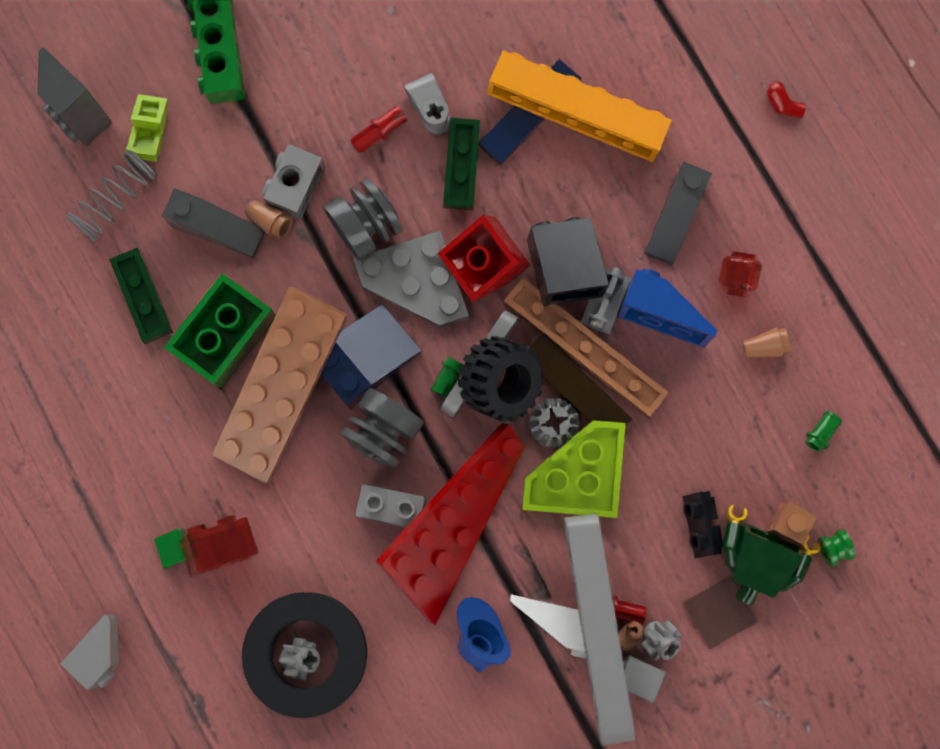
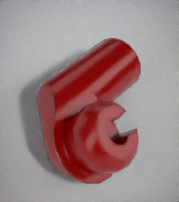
M775 81L771 83L767 90V98L773 110L779 114L803 118L806 103L791 101L782 82Z

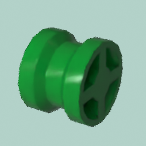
M844 529L835 531V534L831 537L822 536L817 540L821 544V555L829 567L838 565L840 560L845 559L849 561L856 558V551L852 540Z

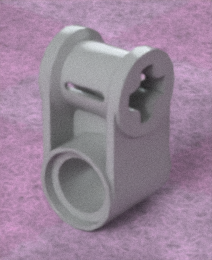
M429 73L404 85L406 94L426 130L433 135H441L447 132L450 125L449 109L433 74ZM436 114H437V116H438L440 119H437V120H436V118H435L433 115H436Z

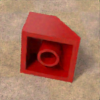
M484 214L437 253L472 302H476L508 285L531 266L498 219Z

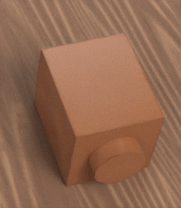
M789 501L781 503L766 532L801 546L804 545L817 516Z

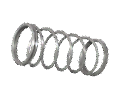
M127 150L123 156L139 178L119 165H112L114 173L129 191L111 179L101 177V182L119 204L101 192L89 189L91 196L107 216L89 204L78 201L81 210L97 229L71 212L66 214V217L94 242H96L98 236L91 230L100 235H103V231L81 204L111 223H114L113 217L93 192L119 209L126 210L125 206L104 180L115 185L132 198L137 199V195L119 175L115 167L145 187H148V183L131 162L152 180L157 177V174L131 150Z

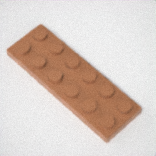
M293 286L288 288L212 453L213 456L266 484L271 481L347 320L348 314Z

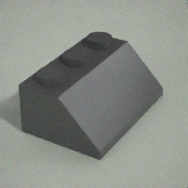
M43 47L39 51L37 94L45 102L42 109L71 141L75 142L79 139L87 147L112 121L89 90Z

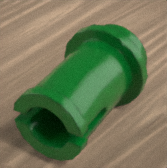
M450 357L445 362L442 361L443 367L433 387L430 389L445 398L451 392L460 375L459 368L464 366V364Z
M825 411L813 431L807 432L806 445L817 452L827 449L829 447L828 441L838 426L842 424L841 418L830 411Z

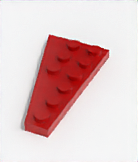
M501 423L376 560L378 565L426 620L433 625H436L525 448V445L508 424Z

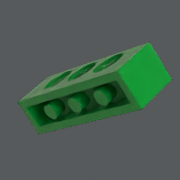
M187 0L189 9L194 11L195 20H191L190 25L193 38L198 39L199 48H194V56L197 67L201 66L202 76L198 77L200 94H205L210 104L246 99L233 0ZM217 10L214 15L205 16L208 11ZM215 37L221 38L218 43L209 44L211 39ZM225 65L222 71L212 72L216 66Z

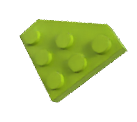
M592 420L525 477L522 509L576 515L597 513L599 517L617 518L626 423Z

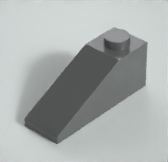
M683 162L645 250V254L673 265L712 175L711 172Z
M174 188L162 214V217L171 227L254 258L265 233L260 227L204 199Z

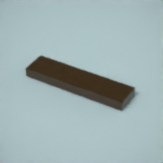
M543 333L529 346L534 350L533 353L538 354L541 359L539 364H542L544 367V372L541 374L544 380L568 403L572 404L589 423L592 420L623 422L627 425L632 420L619 405Z

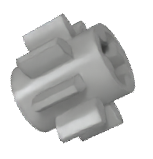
M666 620L664 624L659 621H653L644 629L643 639L645 641L641 643V646L654 661H657L660 656L664 660H669L680 651L681 642L679 639L682 638V635L669 620Z
M294 638L293 645L283 646L284 649L281 652L279 662L285 668L284 675L306 680L307 673H316L320 661L319 653L315 650L316 643L307 642L306 639Z

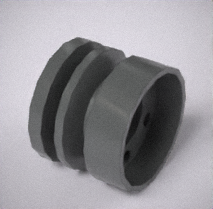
M368 177L360 181V185L365 193L364 196L355 186L350 188V193L354 200V203L351 205L340 195L323 206L335 230L358 260L376 249L371 237L374 233L381 240L387 242L390 238L385 226L394 235L403 231L393 205L384 192L376 187Z
M368 388L358 404V407L367 415V418L364 421L350 416L348 421L359 428L358 432L356 433L349 428L343 427L340 435L347 439L352 448L367 458L396 469L400 461L389 454L390 450L392 449L404 455L407 450L397 442L398 437L401 436L413 441L423 426L424 421L393 399L372 388Z

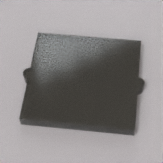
M731 575L683 602L694 621L693 628L699 630L709 649L758 622L749 605L742 603L735 597L739 588Z

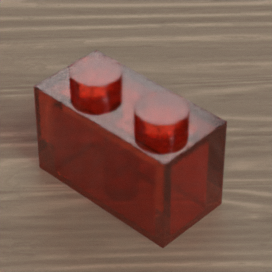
M231 515L218 520V525L206 528L205 524H201L187 529L188 534L180 539L179 542L190 577L251 559L258 554L247 517L237 520L235 515Z

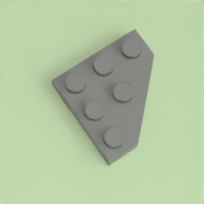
M441 231L371 252L360 260L356 257L353 258L363 290L373 295L376 294L390 301L391 304L412 314L414 313L438 327L469 318L458 282L437 254L445 247Z

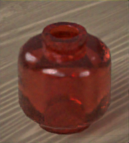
M732 251L731 255L725 256L722 260L719 284L728 288L727 294L745 297L746 291L753 292L757 290L762 264L756 260V255Z

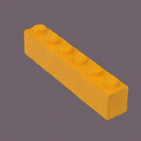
M502 50L489 80L486 93L652 163L661 149L672 119L665 117L659 111L647 110L638 106L630 99L618 98L609 94L608 91L601 87L589 86L574 76L562 75L553 71L552 68L545 64L533 63L518 53H509Z

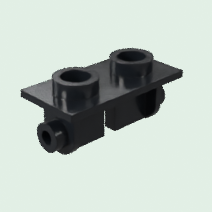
M710 491L682 496L684 502L683 512L688 522L689 542L693 549L694 558L722 554L723 539L720 525H709V520L718 519L715 497H711Z

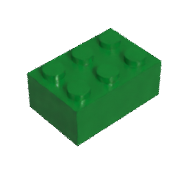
M221 273L164 348L221 390L273 323L276 314L262 301Z

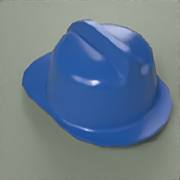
M470 597L464 599L458 605L456 612L461 630L458 642L460 655L465 661L473 665L477 672L484 671L492 664L499 665L505 663L510 658L511 649L495 610L479 598Z

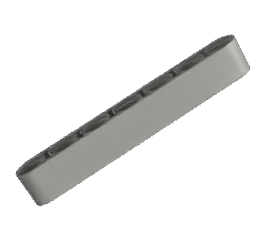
M593 513L564 518L565 533L601 746L635 741L634 725L598 515Z

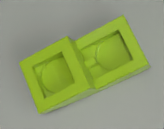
M138 94L131 116L133 128L126 152L131 150L142 160L158 162L166 126L168 98Z

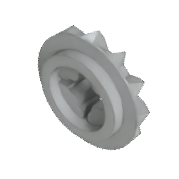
M547 398L533 409L529 419V427L533 437L540 444L551 448H558L577 434L579 418L572 404L561 398ZM550 410H552L556 418H567V420L559 424V435H557L552 426H541L550 420Z

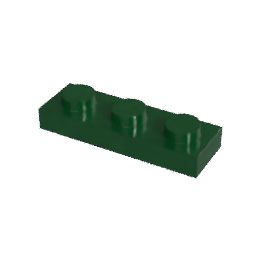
M450 118L443 200L444 209L474 211L480 120Z
M137 247L109 259L142 342L146 345L174 333L141 250Z

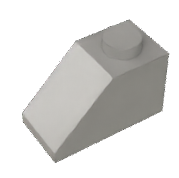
M105 614L60 663L87 690L96 689L98 686L102 689L115 676L113 670L119 664L118 618L114 614Z

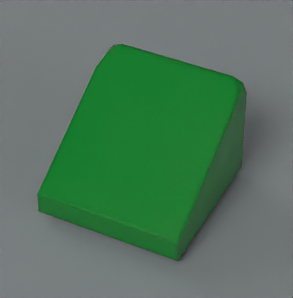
M184 528L175 529L154 539L163 569L194 559Z

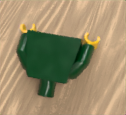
M731 505L726 512V518L730 523L726 526L723 549L725 563L731 570L732 579L741 584L735 597L744 604L753 605L759 592L769 597H775L779 592H785L801 583L812 562L811 555L821 550L820 542L815 543L812 550L807 547V541L810 536L807 537L804 545L798 546L748 523H744L742 528L740 524L747 517L748 511L744 507L741 513L742 517L736 518L732 514L733 505Z

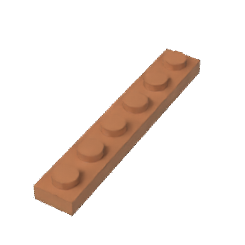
M522 278L504 300L503 304L541 334L543 333L551 342L647 418L654 413L669 394L668 391L559 305L543 306L540 291L526 279Z

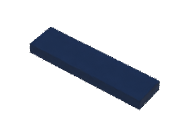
M560 59L551 67L555 72L565 76H574L581 81V77ZM513 106L479 142V147L501 166L545 118Z

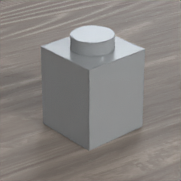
M626 655L623 660L627 690L654 703L666 672Z

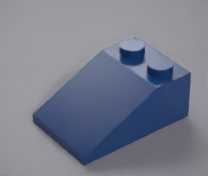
M647 268L642 269V271L636 269L628 285L617 317L705 348L716 336L717 329L668 280L661 278L658 272Z

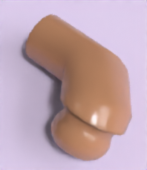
M629 622L618 632L621 651H630L643 638L644 628L639 622Z

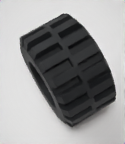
M491 336V339L484 338L480 340V346L474 344L470 348L471 354H466L463 358V361H465L464 366L459 368V374L462 377L458 380V387L463 388L460 392L462 399L466 400L465 403L470 408L500 422H506L507 420L515 421L518 419V415L524 417L528 414L527 409H533L536 405V397H540L542 393L540 386L544 384V377L541 376L544 372V367L542 364H539L541 359L538 354L533 353L534 350L528 346L498 336ZM505 370L504 380L497 388L499 377Z

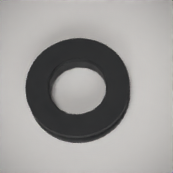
M293 593L269 603L251 622L242 647L243 671L254 695L271 710L293 718L320 716L340 706L358 687L367 663V642L362 626L356 616L343 603L319 593ZM298 621H314L324 626L333 635L338 648L337 664L332 675L322 684L312 688L296 687L286 682L277 672L273 661L274 645L279 634L288 625Z

